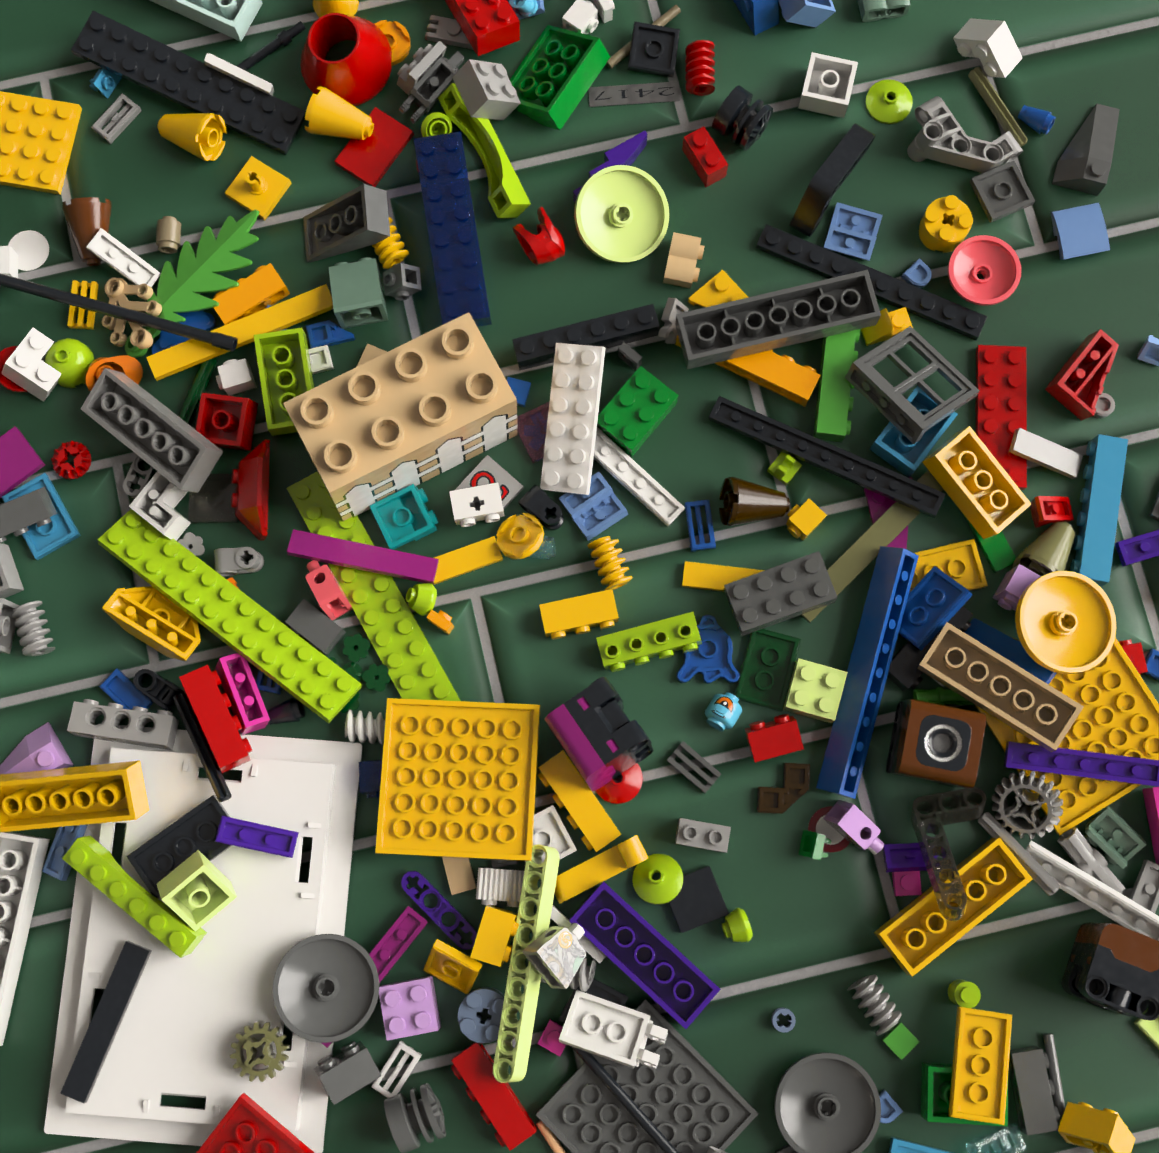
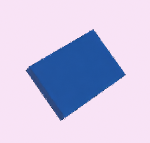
M934 566L909 593L899 634L922 651L971 598L972 593Z

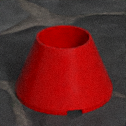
M329 13L317 19L311 26L301 54V72L306 85L312 93L318 95L320 90L317 88L323 86L350 104L357 106L375 97L386 85L392 71V50L381 29L369 20L341 13ZM345 40L356 41L355 48L344 59L338 61L325 60L327 52L336 43Z

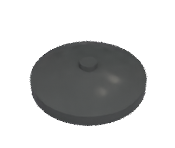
M337 934L315 935L297 943L282 958L273 981V1001L283 1023L301 1038L320 1043L339 1041L357 1032L371 1017L379 996V976L371 956L357 942Z
M819 1052L802 1057L785 1071L776 1088L774 1113L782 1136L798 1153H861L868 1147L876 1135L881 1118V1103L875 1083L858 1063L837 1053Z

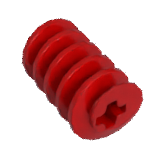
M694 41L685 48V80L687 81L685 88L691 94L707 96L715 91L713 86L715 78L712 77L715 75V70L712 68L715 65L713 60L715 45L712 41Z

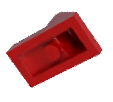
M1037 496L1031 502L1030 510L1035 528L1049 523L1070 522L1074 520L1069 497Z

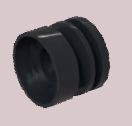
M738 85L730 92L719 108L713 120L712 129L724 137L729 136L735 131L732 142L734 144L740 142V148L747 151L765 131L773 108L768 104L763 107L764 102L761 99H758L750 106L753 94Z

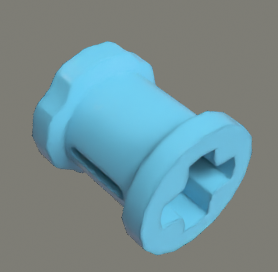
M509 0V4L513 8L518 9L525 18L534 15L538 9L536 0Z

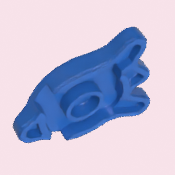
M203 310L176 313L186 319L181 324L210 331L216 325L213 315ZM161 331L160 338L152 346V354L190 340V338Z
M705 615L697 625L702 644L697 645V650L683 652L684 664L677 672V680L681 683H686L696 673H701L703 681L707 684L712 683L718 678H723L729 683H735L740 675L732 663L733 646L731 638L721 629L713 616Z

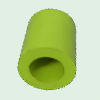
M957 979L948 987L949 999L958 1006L973 1008L981 999L978 986L972 982Z

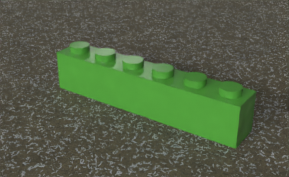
M860 329L823 337L821 376L819 378L813 437L820 440L842 442L845 436L850 434L851 421L847 420L848 412H852L854 398L850 397V388L854 389V386L845 376L852 363L858 359V351H854L855 342H859Z

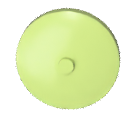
M610 166L594 174L581 188L574 209L575 225L583 243L596 256L609 262L630 263L646 257L662 242L669 223V206L664 191L651 175L632 166Z

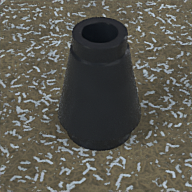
M290 698L267 710L270 718L268 723L272 725L299 722L301 718L305 717L303 703L298 699Z

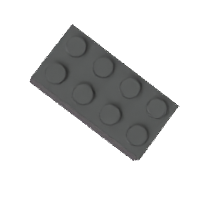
M819 551L724 585V592L741 636L800 616L820 607L828 606L835 603L838 598Z

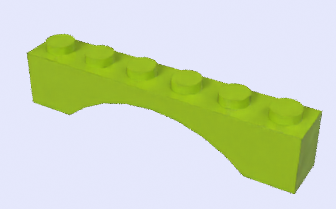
M451 83L438 99L446 115L467 136L483 162L488 177V200L497 218H517L531 203L489 119L471 117L456 84Z
M92 836L77 838L62 859L180 958L191 954L207 934L201 927L194 931L168 905L140 886L121 868L110 851Z

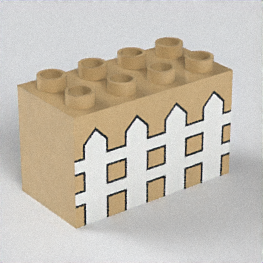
M469 312L283 403L343 521L371 509L370 505L412 484L417 486L518 435L517 399Z

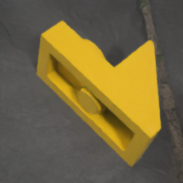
M906 307L888 312L885 308L880 311L881 316L875 326L860 330L866 346L888 340L909 326L912 328L913 326Z

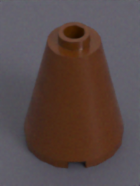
M98 197L71 199V204L69 205L66 204V201L62 202V210L81 261L86 262L87 266L101 265V261H103L86 247L100 228L109 234L112 207L109 199H105L106 203L99 202Z

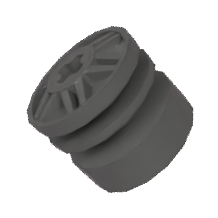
M428 1083L420 1086L421 1095L416 1088L410 1090V1103L402 1093L384 1100L388 1125L401 1153H407L419 1148V1134L421 1133L428 1143L434 1141L433 1132L438 1139L446 1137L444 1113L439 1099Z

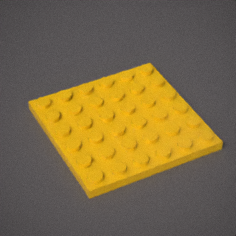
M1116 637L1110 652L1098 665L1089 670L1074 674L1057 673L1048 684L1084 706L1058 747L1159 760V704ZM975 705L979 713L986 714V724L1004 752L1006 751L1007 741L1039 745ZM1016 769V770H1017L1018 773H1020V771H1022V770H1024V769ZM1024 770L1026 776H1029L1032 770ZM1035 771L1036 778L1039 779L1041 775H1045V783L1053 781L1054 786L1051 790L1059 789L1060 795L1057 798L1063 799V805L1060 806L1063 809V814L1058 816L1060 822L1058 825H1053L1058 835H1062L1142 785ZM1029 789L1030 792L1037 793L1036 791ZM1047 803L1042 804L1040 808L1046 815L1048 813Z
M387 698L375 853L532 861L540 705Z

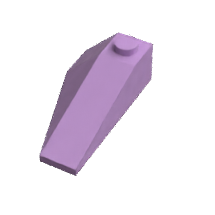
M47 722L24 737L0 765V774L69 768L73 766V763L52 726Z

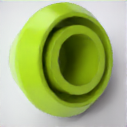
M434 112L426 116L421 125L423 138L427 142L430 141L434 144L447 141L452 133V123L449 117L441 112Z
M431 583L415 584L413 588L410 587L408 589L406 602L416 613L425 616L434 608L437 590Z
M735 908L725 917V923L721 924L726 939L731 938L733 942H749L753 937L748 917L743 909Z

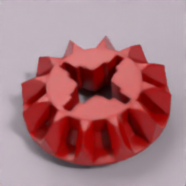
M71 440V442L61 443L58 449H54L55 453L53 458H51L53 469L61 477L76 479L83 476L90 468L91 454L82 443ZM67 453H70L72 456H76V458L73 459L75 467H73L68 462L65 463V461L68 460Z

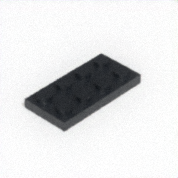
M212 795L126 856L150 893L157 899L160 898V894L156 884L197 850L209 861H212L233 846L215 842L221 815L230 817L218 801L216 795Z

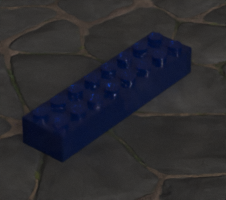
M461 132L415 138L414 145L442 325L468 312L477 327L491 325Z

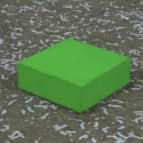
M900 1021L882 1038V1041L900 1060L920 1042Z

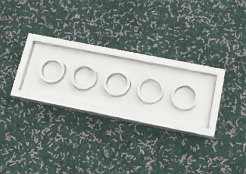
M556 343L540 484L542 490L585 495L590 493L605 347Z

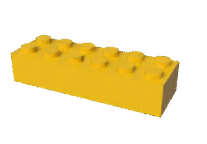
M140 760L0 774V832L136 820L149 811Z
M1000 837L991 838L876 930L874 934L906 975L913 977L1033 879Z

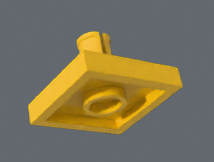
M251 156L228 187L225 195L250 212L255 209L260 212L258 217L266 220L292 183L287 177Z

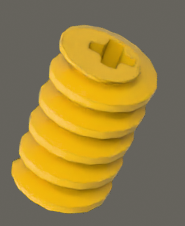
M390 217V237L372 245L375 248L376 255L379 256L380 263L383 264V269L392 268L394 264L401 263L409 255L408 250H402L405 244L402 241L398 242L401 236L395 233L397 228L391 225L393 220Z
M610 536L596 539L588 544L589 549H595L591 552L592 558H598L594 562L595 567H602L598 570V576H605L601 580L602 585L608 586L605 590H614L622 587L632 579V576H624L629 567L620 566L626 559L617 557L622 552V548L614 549L619 540L611 539Z

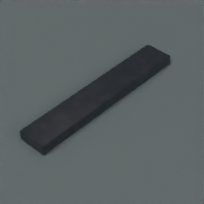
M130 941L125 942L60 1094L81 1103H87L152 950Z

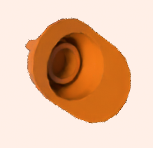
M129 355L109 358L100 357L89 365L85 375V383L88 390L91 391L104 368L122 372L139 384L143 377V368L136 358Z

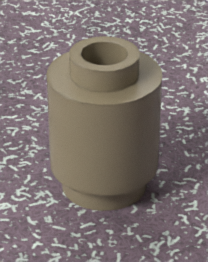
M164 216L157 221L156 245L158 246V251L162 253H176L180 247L181 223L175 217Z

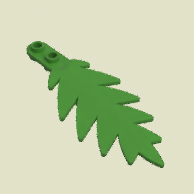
M253 210L237 222L232 216H228L220 229L217 239L212 229L206 226L201 235L196 255L190 242H184L178 260L177 275L171 262L166 261L159 278L157 295L153 291L152 297L147 300V302L154 300L161 304L162 311L156 317L178 323L185 322L186 319L176 313L201 311L219 305V302L204 297L200 293L222 291L239 286L237 281L216 273L237 270L253 263L251 260L231 252L246 248L259 240V237L248 233L260 213L258 210ZM142 325L145 330L151 333L153 339L161 332V330ZM130 334L125 343V352L134 358L144 356L148 349H139L132 345Z

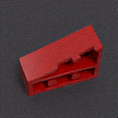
M1101 329L1088 335L1045 390L1081 421L1094 416L1097 400L1103 392L1104 387L1102 386L1106 375L1110 372L1119 344Z

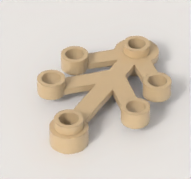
M114 277L105 284L104 289L109 297V304L118 306L119 303L120 307L138 312H146L152 316H158L162 311L161 304L154 300L148 302L128 300L126 295H137L144 300L150 299L153 295V289L145 283L128 285L124 279ZM105 315L102 318V325L109 330H114L110 336V342L118 347H122L127 341V336L123 333L126 321ZM128 321L133 330L130 336L131 344L139 349L151 347L153 344L151 333L145 330L142 325Z

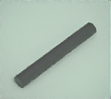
M1053 1033L1043 1034L1045 1052L1049 1059V1076L1055 1090L1053 1095L1054 1106L1058 1108L1059 1115L1063 1116L1066 1107Z

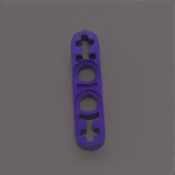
M410 871L404 874L401 881L402 888L458 947L464 950L473 948L478 933L476 929L420 872ZM409 876L412 878L417 876L419 878L417 884L422 889L425 887V884L429 887L428 890L420 895L419 899L415 896L419 891L415 887L409 889L407 886L409 884ZM429 893L435 894L438 898V904L434 908H428L424 904V898ZM445 912H452L456 916V922L451 927H447L442 923V916ZM461 921L465 924L461 929L465 933L470 931L473 934L471 936L472 944L468 942L463 944L461 942L463 937L458 931L455 936L451 933L452 930L459 926Z

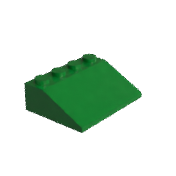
M547 25L510 79L520 101V104L515 109L543 126L561 130L610 58L600 38Z

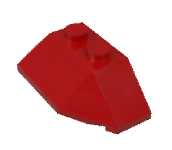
M264 440L239 462L236 469L232 470V484H236V493L231 495V507L235 508V516L258 540L262 541L268 535L270 440Z

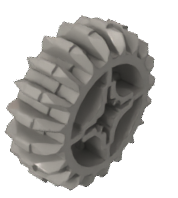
M1022 770L1019 773V777L1014 772L1010 773L1009 779L1006 777L1002 778L1001 785L998 784L995 787L996 793L992 796V801L995 802L992 805V810L997 811L995 820H1003L1001 823L1002 828L1009 826L1010 835L1018 831L1020 839L1024 837L1025 833H1028L1031 840L1034 839L1035 833L1042 838L1045 835V830L1048 832L1053 831V825H1058L1060 822L1058 816L1063 814V809L1060 808L1063 805V799L1057 798L1060 795L1059 789L1051 790L1054 786L1053 781L1045 783V775H1041L1038 779L1035 777V771H1031L1030 775L1026 776L1025 771ZM1028 789L1034 790L1037 793H1032ZM1014 790L1016 801L1012 806H1008L1007 795ZM1047 803L1048 813L1040 819L1038 808L1042 804Z

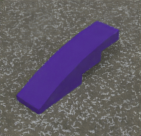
M643 131L605 152L604 164L589 171V178L610 166H631L647 145V132ZM583 186L573 191L574 203H576L577 196Z

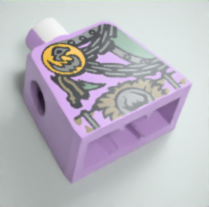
M838 800L823 818L857 848L862 850L868 849L875 855L884 847V843L877 837L881 830L854 804Z

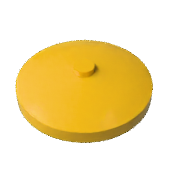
M1056 571L1043 575L1026 587L1016 607L1015 623L1019 640L1027 654L1047 670L1061 674H1074L1089 670L1102 662L1113 646L1116 636V617L1113 606L1102 588L1082 574L1072 571Z

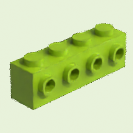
M694 612L596 638L603 666L606 670L610 669L611 672L623 670L625 665L635 663V665L646 664L650 662L649 658L659 656V659L673 656V652L683 649V652H691L698 649L697 645L702 644Z

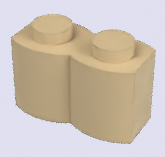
M673 232L663 283L691 288L692 282L697 283L700 268H696L697 259L702 260L705 247L700 245L701 238Z

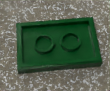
M766 629L750 633L734 695L741 701L782 712L801 639Z

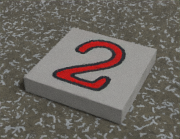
M487 455L455 490L498 482L503 509H505L524 487ZM480 502L475 503L474 508L476 511L480 510Z

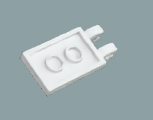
M576 990L559 1037V1042L634 1068V1066L639 1067L641 1063L644 1066L656 1069L660 1055L644 1048L648 1038L665 1044L668 1030L654 1025L653 1021L650 1020V1015Z

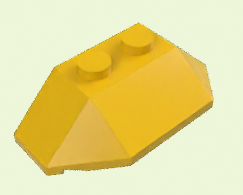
M153 586L129 589L117 588L102 607V610L126 632L166 657L186 661L201 642L198 621Z

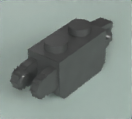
M457 51L449 60L446 57L443 59L439 58L411 89L409 97L401 105L399 111L404 114L415 103L419 109L411 116L410 121L413 124L424 113L428 114L438 103L439 96L451 83L455 84L452 77L459 71L458 68L464 62L465 57Z

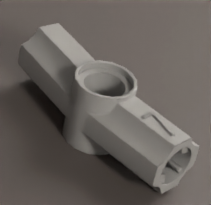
M1073 827L1059 835L1057 841L1073 861L1072 865L1117 892H1123L1125 887L1107 867L1106 859L1099 851L1090 846L1077 828Z

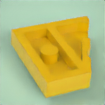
M721 270L690 296L688 302L691 305L697 304L702 307H710L748 298V296L724 270Z

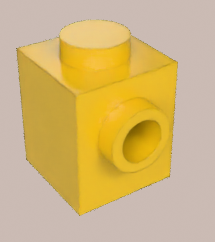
M808 499L801 507L796 504L787 515L790 518L786 522L787 530L795 538L798 539L800 537L804 541L827 515L812 500Z

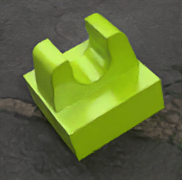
M781 452L767 471L784 485H787L802 465L789 454Z

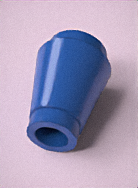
M1026 105L1022 107L1018 115V119L1022 120L1037 133H1044L1046 135L1052 128L1056 117L1051 115L1052 112Z

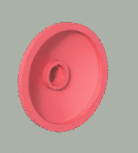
M987 235L974 236L960 243L952 253L948 263V277L953 289L964 300L982 306L995 305L1006 300L1016 290L1021 278V264L1014 249L1005 241ZM977 274H982L984 279H979Z

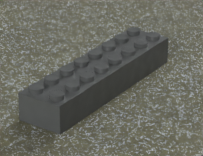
M864 270L676 314L675 326L686 368L691 369L875 326L881 313L869 272Z

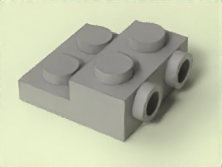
M441 41L435 46L429 43L425 49L420 47L412 58L414 60L410 65L405 63L398 71L397 85L410 95L411 89L439 58L443 59L447 47Z

